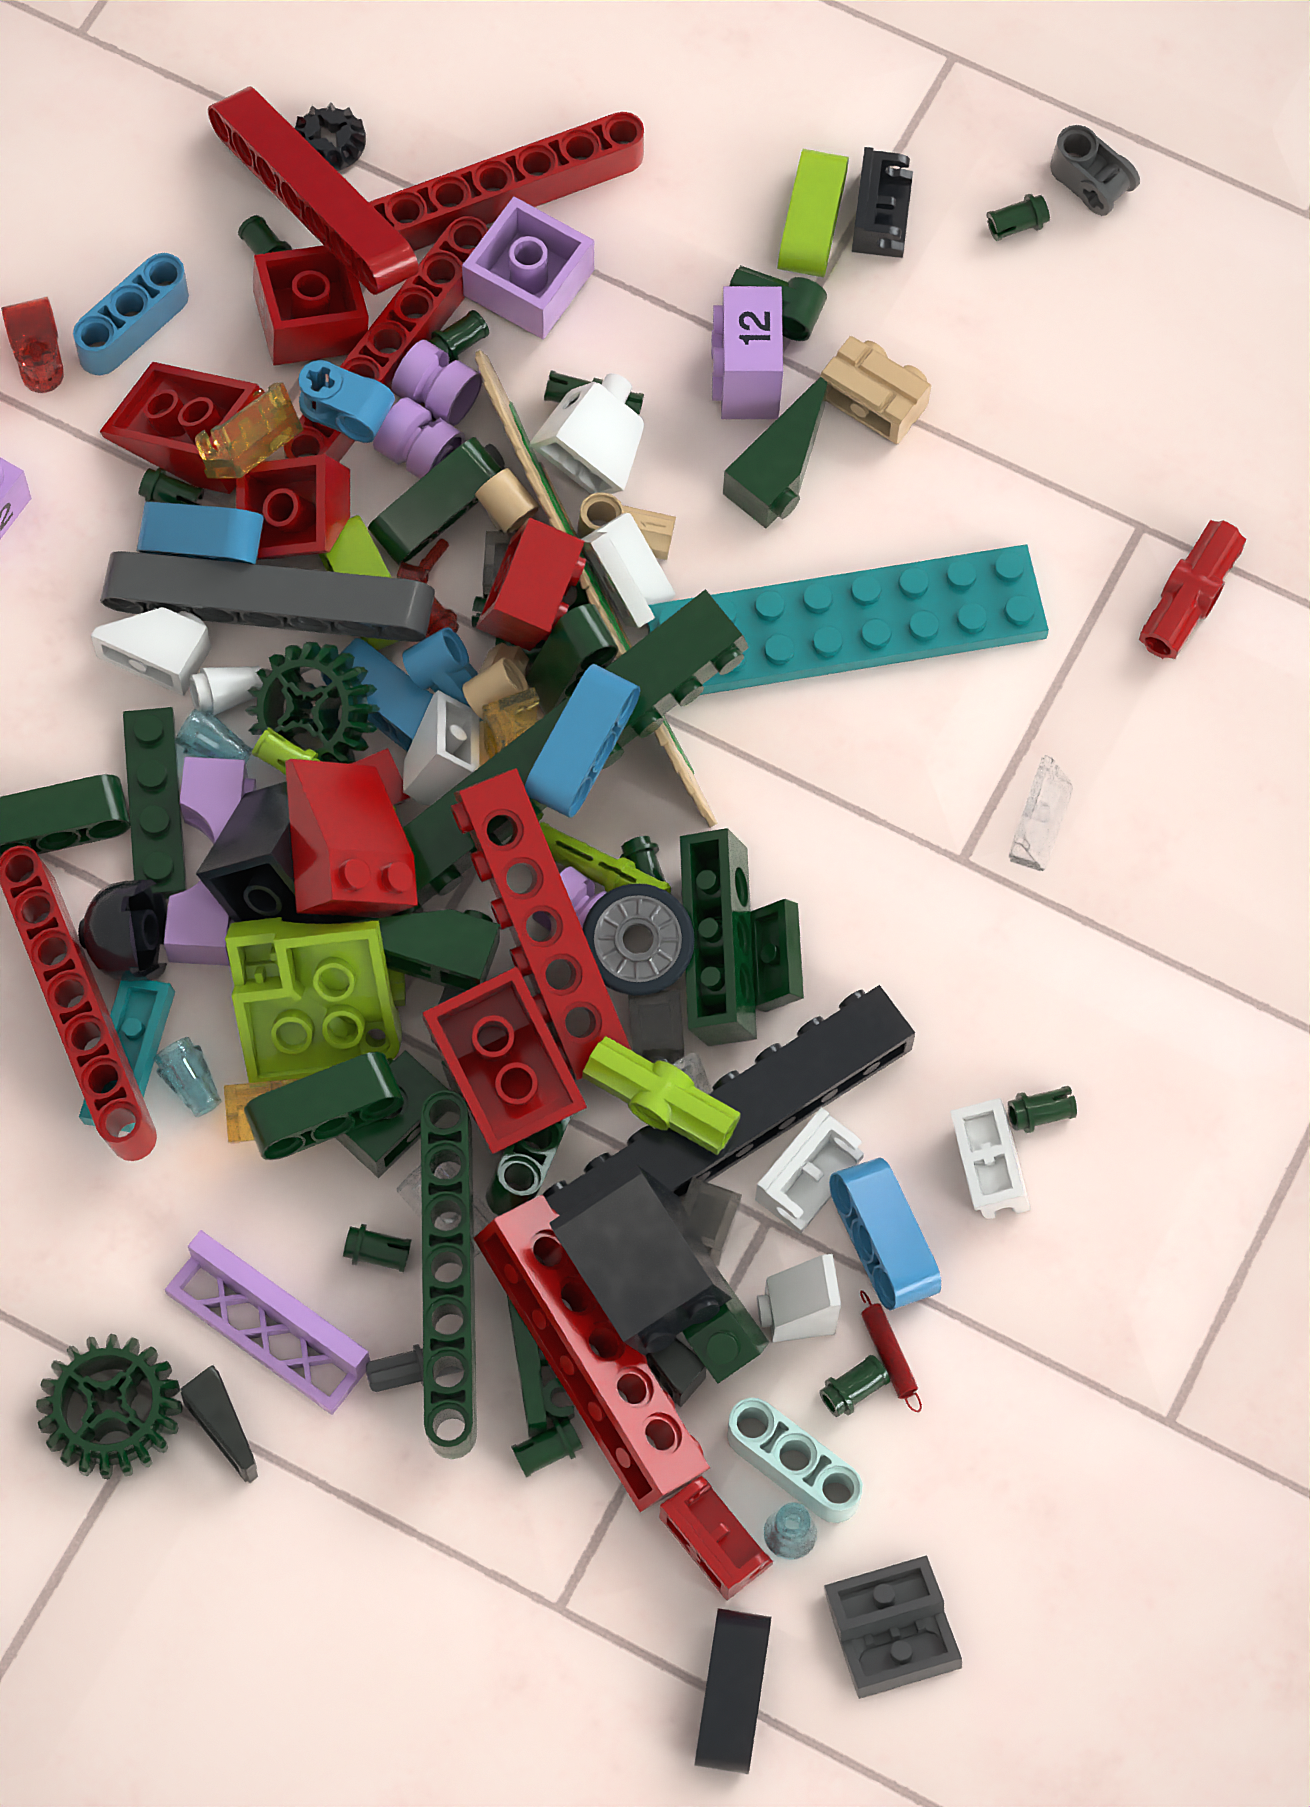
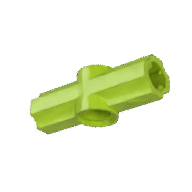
M607 1036L597 1044L583 1070L582 1078L626 1102L630 1111L646 1124L659 1130L671 1128L716 1155L724 1149L740 1120V1112L696 1088L692 1079L676 1066L661 1060L652 1063Z

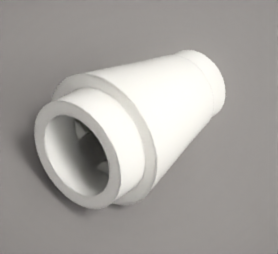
M260 666L200 668V673L190 675V693L197 713L209 712L211 716H214L256 698L247 690L252 686L262 687L263 683L256 674L261 669Z

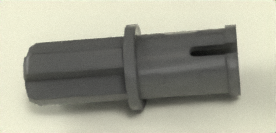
M419 1344L413 1345L414 1351L369 1361L366 1364V1375L371 1390L373 1392H380L421 1382L423 1386V1348L421 1349ZM454 1366L446 1367L439 1372L437 1377L462 1372L463 1370Z

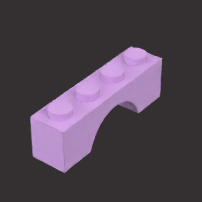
M184 757L179 802L184 823L203 832L214 845L244 794L256 790V779L248 778L245 760ZM201 880L186 891L169 896L164 938L168 961L173 963L230 966L225 937L230 924L234 923V921Z

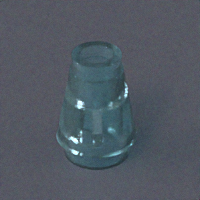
M196 708L187 717L175 739V743L184 748L183 753L192 757L245 760V763H247L253 750L210 711L204 714Z
M189 1037L170 1044L154 1057L159 1067L156 1073L182 1102L192 1110L195 1117L208 1113L222 1102L201 1046H194Z
M788 1503L768 1517L764 1526V1540L767 1547L776 1556L788 1560L799 1559L813 1549L817 1540V1527L803 1505ZM787 1520L796 1521L799 1523L800 1528L789 1529L785 1524Z

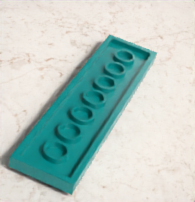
M1028 544L711 595L712 598L742 633L749 648L743 652L744 659L737 667L724 675H720L718 672L702 684L704 690L700 695L1047 639L1049 629ZM694 598L648 605L655 616L653 620L646 623L648 634Z

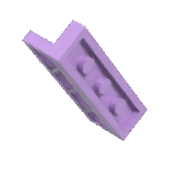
M200 1230L188 1245L191 1255L190 1259L165 1288L166 1294L333 1415L366 1373V1364L370 1361L369 1352ZM202 1268L217 1279L219 1297L196 1300L183 1289L197 1271ZM224 1285L234 1291L236 1295L226 1296ZM243 1303L252 1304L259 1310L261 1327L237 1330L229 1324L227 1306ZM220 1307L222 1318L209 1308ZM266 1315L279 1325L267 1326ZM286 1333L293 1334L300 1339L302 1358L278 1360L270 1354L268 1336ZM262 1337L263 1348L252 1341L251 1338ZM307 1345L320 1355L308 1356ZM333 1363L347 1375L333 1393L328 1396L312 1385L310 1366ZM304 1367L305 1379L292 1369Z

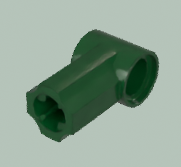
M740 265L739 269L735 270L730 281V286L782 287V335L794 341L809 339L827 300V293L823 287L803 277H794L789 282Z

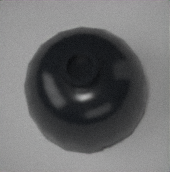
M151 879L122 881L108 885L94 896L87 907L84 919L79 923L78 936L81 946L86 949L94 965L102 973L115 980H157L166 969L167 963H158L160 944L164 945L168 907L162 892L152 893L150 886L156 883Z

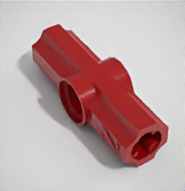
M1210 520L1186 560L1180 559L1163 588L1161 593L1162 599L1151 613L1140 633L1139 641L1147 647L1150 653L1162 659H1176L1199 620L1207 618L1225 585V577L1241 555L1247 540L1241 535L1237 527L1224 520L1220 522Z

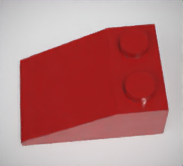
M152 362L102 427L100 433L105 439L165 469L167 472L193 486L231 494L236 487V465L253 463L282 422L258 384Z
M301 759L286 760L297 913L382 918L417 906L414 854L376 766Z
M517 966L422 1012L423 1021L492 1155L587 1108Z

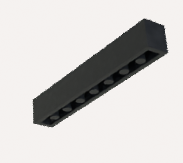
M880 985L867 993L863 989L858 990L845 998L839 1005L840 1010L824 1020L821 1016L813 1018L798 1030L797 1038L783 1047L779 1043L769 1046L756 1057L755 1065L741 1074L737 1070L731 1071L713 1085V1092L708 1095L741 1113L740 1120L731 1138L718 1155L708 1151L671 1128L659 1130L648 1125L638 1130L628 1139L627 1147L613 1156L609 1153L599 1155L586 1165L583 1170L585 1174L569 1184L565 1180L557 1182L543 1193V1196L550 1207L560 1216L636 1165H639L674 1192L681 1200L805 1120L821 1107H825L910 1052L916 1032Z

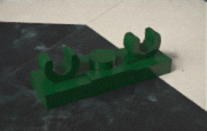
M507 1295L528 1436L534 1437L547 1430L546 1416L552 1420L558 1419L559 1422L574 1418V1405L557 1407L552 1403L551 1399L554 1394L566 1391L558 1377L550 1380L543 1387L541 1366H548L550 1364Z

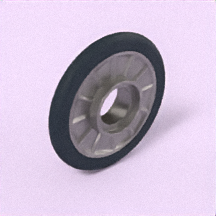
M628 884L607 892L592 906L582 928L605 986L626 995H650L671 986L682 976L688 967L694 950L693 925L683 905L667 891L648 884ZM643 926L651 932L653 943L646 952L635 954L625 948L623 936L630 927Z

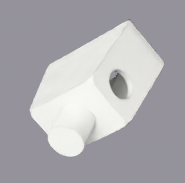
M610 373L606 375L602 385L591 382L572 389L558 404L529 445L590 494L597 492L613 494L623 491L627 484L644 428L642 417L625 404L632 390L631 383L623 376Z

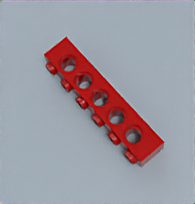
M515 768L454 792L458 803L450 807L461 834L463 835L468 832L471 834L477 851L471 853L470 857L480 881L485 882L489 880L497 899L490 901L497 924H500L501 930L509 928L516 947L509 950L515 967H518L522 977L529 976L536 993L532 997L545 1023H548L555 1043L573 1079L579 1080L582 1079L583 1070L591 1053L605 1036L630 1050L631 1048L519 772ZM497 815L507 818L513 829L511 839L502 846L494 844L487 835V825ZM517 863L527 866L532 874L530 887L520 894L512 891L506 880L508 870ZM537 911L544 912L551 921L550 934L541 941L533 940L526 930L528 918ZM562 959L569 965L571 977L564 987L555 989L546 980V969L554 960ZM576 1007H583L590 1016L589 1028L580 1036H572L567 1031L565 1025L567 1014Z
M543 1194L494 1218L473 1239L638 1511L642 1512L687 1486L710 1469V1466L704 1458L701 1445L689 1434L675 1411L672 1398L661 1388L648 1367L645 1355H642L623 1342L556 1237L549 1222L557 1218L559 1214L550 1207ZM534 1254L538 1255L543 1260L544 1265L536 1259ZM562 1299L569 1303L572 1311L564 1305ZM590 1344L598 1350L600 1356L596 1355L593 1352V1350L590 1347ZM618 1390H620L626 1396L628 1402L621 1398V1396L618 1393ZM646 1435L653 1440L656 1448L649 1444Z

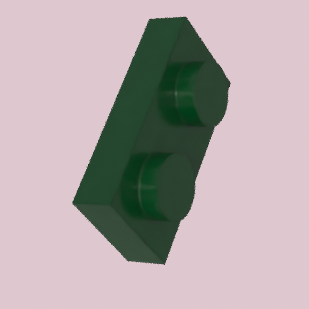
M784 898L751 911L755 1009L764 1012L804 998L798 903Z

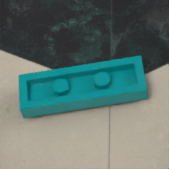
M121 980L110 1017L141 1094L144 1097L176 991L170 983L152 980ZM117 1080L107 1083L101 1093L112 1090L117 1084ZM84 1098L79 1118L85 1125L95 1126ZM135 1123L126 1125L121 1131L131 1132Z

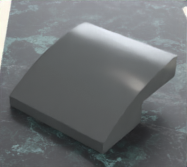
M927 1555L824 1585L831 1616L858 1699L962 1668V1657L944 1612V1599Z

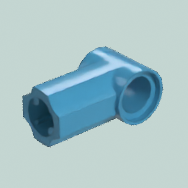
M448 627L443 628L404 650L402 658L405 669L419 688L423 690L431 688L435 693L439 690L470 707L462 687L464 683L478 675V673L469 663V656L464 643L452 629Z

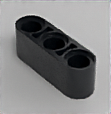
M718 1608L694 1766L749 1774L771 1616Z

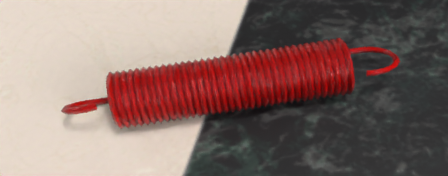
M860 1290L862 1301L866 1303L863 1297L864 1294L870 1305L861 1312V1316L891 1379V1384H893L899 1399H905L906 1404L912 1411L920 1412L922 1404L918 1394L915 1392L919 1388L918 1384L915 1382V1377H913L907 1360L904 1358L901 1346H899L892 1327L889 1325L886 1313H884L880 1303L872 1305L867 1294ZM916 1395L920 1405L918 1410L910 1406L907 1400L908 1397Z

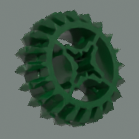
M306 642L302 649L298 645H290L285 648V656L274 654L269 657L272 670L261 668L256 672L263 683L262 687L252 686L247 690L253 697L258 698L257 706H250L245 710L249 715L257 716L258 723L253 724L248 731L252 735H262L270 727L304 751L307 749L298 744L293 737L298 733L305 734L309 732L312 737L320 738L324 746L313 750L318 753V760L351 764L356 762L353 750L365 751L369 748L362 734L374 733L378 730L373 723L367 722L368 714H375L380 710L377 705L368 704L367 697L373 695L377 688L371 684H361L368 670L359 666L352 668L355 657L350 653H341L339 655L338 648L335 645L325 644L321 648L317 642ZM317 669L326 674L333 682L328 686L316 688L313 683L306 682L301 675L309 670ZM285 699H286V706H287V707H286V710H285V713H284V702H285ZM342 705L341 721H339L338 712Z
M110 1334L106 1340V1348H99L96 1339L89 1336L86 1340L88 1352L80 1355L76 1347L69 1346L67 1353L71 1363L68 1366L61 1361H53L51 1368L59 1377L58 1380L51 1378L42 1379L40 1384L42 1390L51 1396L43 1397L36 1401L38 1411L47 1414V1416L38 1421V1426L41 1433L51 1434L46 1441L51 1452L63 1449L60 1460L66 1467L73 1465L80 1459V1473L84 1476H89L95 1465L99 1464L102 1478L108 1480L113 1474V1465L119 1464L124 1476L130 1477L133 1474L130 1461L139 1458L143 1466L150 1467L153 1462L147 1450L153 1447L158 1452L165 1453L167 1451V1442L160 1433L177 1434L178 1424L169 1416L178 1415L183 1411L181 1401L171 1398L181 1391L178 1380L167 1379L172 1373V1368L168 1361L155 1364L158 1353L154 1347L151 1346L139 1354V1341L131 1337L123 1349H120L117 1335ZM116 1369L126 1371L125 1373L119 1371L116 1376L105 1382L96 1381L90 1377L105 1370ZM142 1380L152 1389V1406L145 1422L131 1408L134 1398L138 1395L136 1388ZM74 1391L81 1395L83 1402L88 1405L85 1414L80 1419L83 1425L76 1434L69 1428L67 1421L68 1405ZM95 1397L101 1402L106 1401L109 1404H113L117 1400L124 1416L118 1411L114 1412L110 1409H106L102 1413ZM113 1431H121L130 1436L123 1441L112 1444L92 1443L94 1440L100 1442L105 1435Z

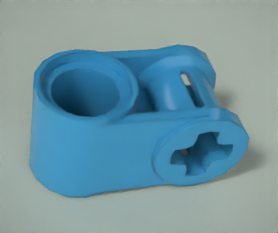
M324 360L312 361L306 364L299 374L298 382L301 390L299 406L300 411L307 419L342 432L355 441L362 443L374 441L395 401L394 394L387 386L375 379L362 377ZM325 374H328L329 376V383L326 382ZM313 401L316 402V409L313 408Z

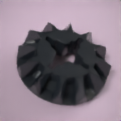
M330 102L327 108L316 109L314 106H311L309 113L304 117L297 116L295 129L337 171L349 167L362 155L366 145V133L362 119H357L349 107L344 110L338 109ZM321 127L328 128L331 133H336L337 147H334L332 142L329 143L328 139L321 138Z

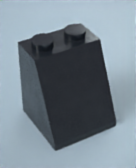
M287 781L245 793L196 872V875L234 923L282 917V921L292 923L332 924L334 915L297 913Z
M636 1165L549 1222L556 1237L623 1342L642 1355L655 1353L667 1348L675 1340V1335L692 1324H700L710 1320L719 1312L720 1306L733 1299L679 1197L639 1165Z

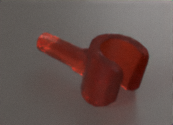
M440 538L424 559L421 560L419 566L402 562L397 578L415 580L427 584L429 573L447 550L449 543L445 539Z

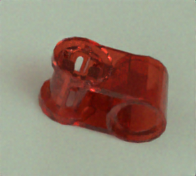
M49 297L1 307L10 346L13 349L24 385L29 390L37 393H46L56 389L64 378V368L57 338H59Z

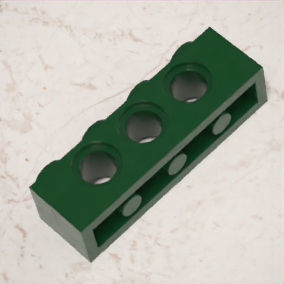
M728 828L680 836L682 902L691 919L694 930V950L690 963L685 970L688 1029L707 1046L757 1039L748 849Z

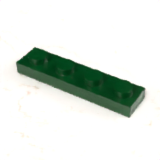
M173 707L123 711L134 880H153L156 884L150 886L152 893L162 892L165 899H169V896L187 890Z

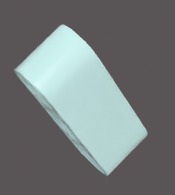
M747 1398L741 1400L733 1407L729 1415L727 1438L731 1448L738 1455L820 1518L828 1522L840 1523L847 1521L855 1514L862 1496L863 1484L860 1475L853 1467L769 1403L759 1398ZM756 1418L765 1425L766 1432L760 1437L748 1438L739 1431L737 1425L744 1419ZM796 1450L807 1457L809 1464L802 1470L792 1471L785 1468L781 1463L780 1456L787 1451ZM831 1483H841L849 1489L852 1497L842 1504L832 1503L824 1496L822 1489Z

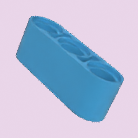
M169 253L154 254L79 319L74 326L73 336L80 365L85 371L93 375H105L114 371L184 308L188 302L189 293L184 266L178 257ZM162 282H173L167 286H158ZM129 312H139L135 316H123ZM97 342H104V343H105L104 345H102V346H100V347H89V346L92 345L93 343H97Z
M145 502L136 551L146 554L256 564L264 516L236 508Z
M355 638L341 653H350L355 657L352 668L359 666L368 670L366 677L361 682L362 685L371 684L377 688L373 695L367 697L368 704L377 705L380 710L375 714H368L367 721L373 723L376 728L408 752L433 694L428 690L419 688L409 675L367 642ZM321 672V677L328 686L333 681Z
M596 664L590 665L577 684L528 775L525 783L528 797L572 818L584 803L637 704L640 686Z
M879 1157L832 1173L829 1179V1187L833 1202L882 1305L891 1311L940 1293V1271L890 1165L883 1158Z

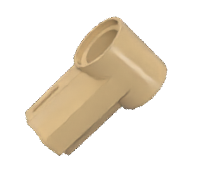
M506 468L494 475L475 494L476 498L487 510L491 522L500 533H516L529 517L532 518L540 509L539 504L510 468Z
M604 492L591 494L583 500L577 526V536L579 539L600 528V526L594 525L591 521L603 520L608 523L623 513H630L655 558L667 560L675 526V516L624 506L615 496Z
M504 643L496 645L488 651L478 675L463 684L462 689L468 704L476 715L484 721H489L530 693L525 670L529 658L520 646L512 647Z

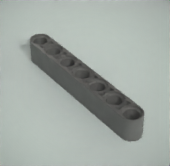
M117 551L110 554L100 601L110 609L132 614H141L164 607L176 613L180 611L192 613L202 621L420 642L427 636L435 589L425 583L409 579Z

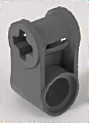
M1071 125L1063 129L1058 135L1050 165L1052 175L1076 194L1094 213L1106 216L1114 208V202L1124 192L1134 191L1139 186L1140 177L1134 165L1128 159L1116 153L1096 136L1091 129L1082 125ZM1068 153H1075L1081 157H1072Z

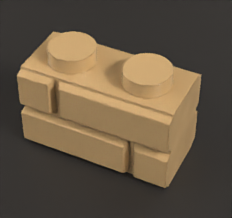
M849 336L838 350L837 355L830 360L819 378L822 377L828 382L826 401L896 445L901 442L912 424L918 420L929 403L931 384L927 382L926 376L919 369L912 365L902 367L889 359L885 350L877 343L869 340L863 343L853 336Z

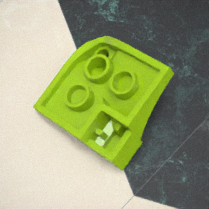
M282 917L230 924L225 941L234 982V989L231 995L250 1089L286 1085L369 1052H382L386 1055L387 1059H394L397 1056L403 1034L398 1008H395L379 920L342 924H306L282 921ZM372 1029H379L385 1033L386 1037L374 1039L368 1032Z

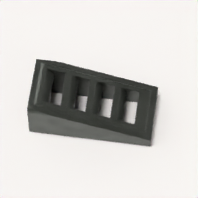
M676 1337L667 1348L645 1355L648 1366L674 1403H677L679 1407L683 1406L706 1379V1367L698 1355Z
M211 1365L181 1388L184 1406L243 1480L251 1483L258 1477L254 1456L219 1371L215 1369L214 1365Z

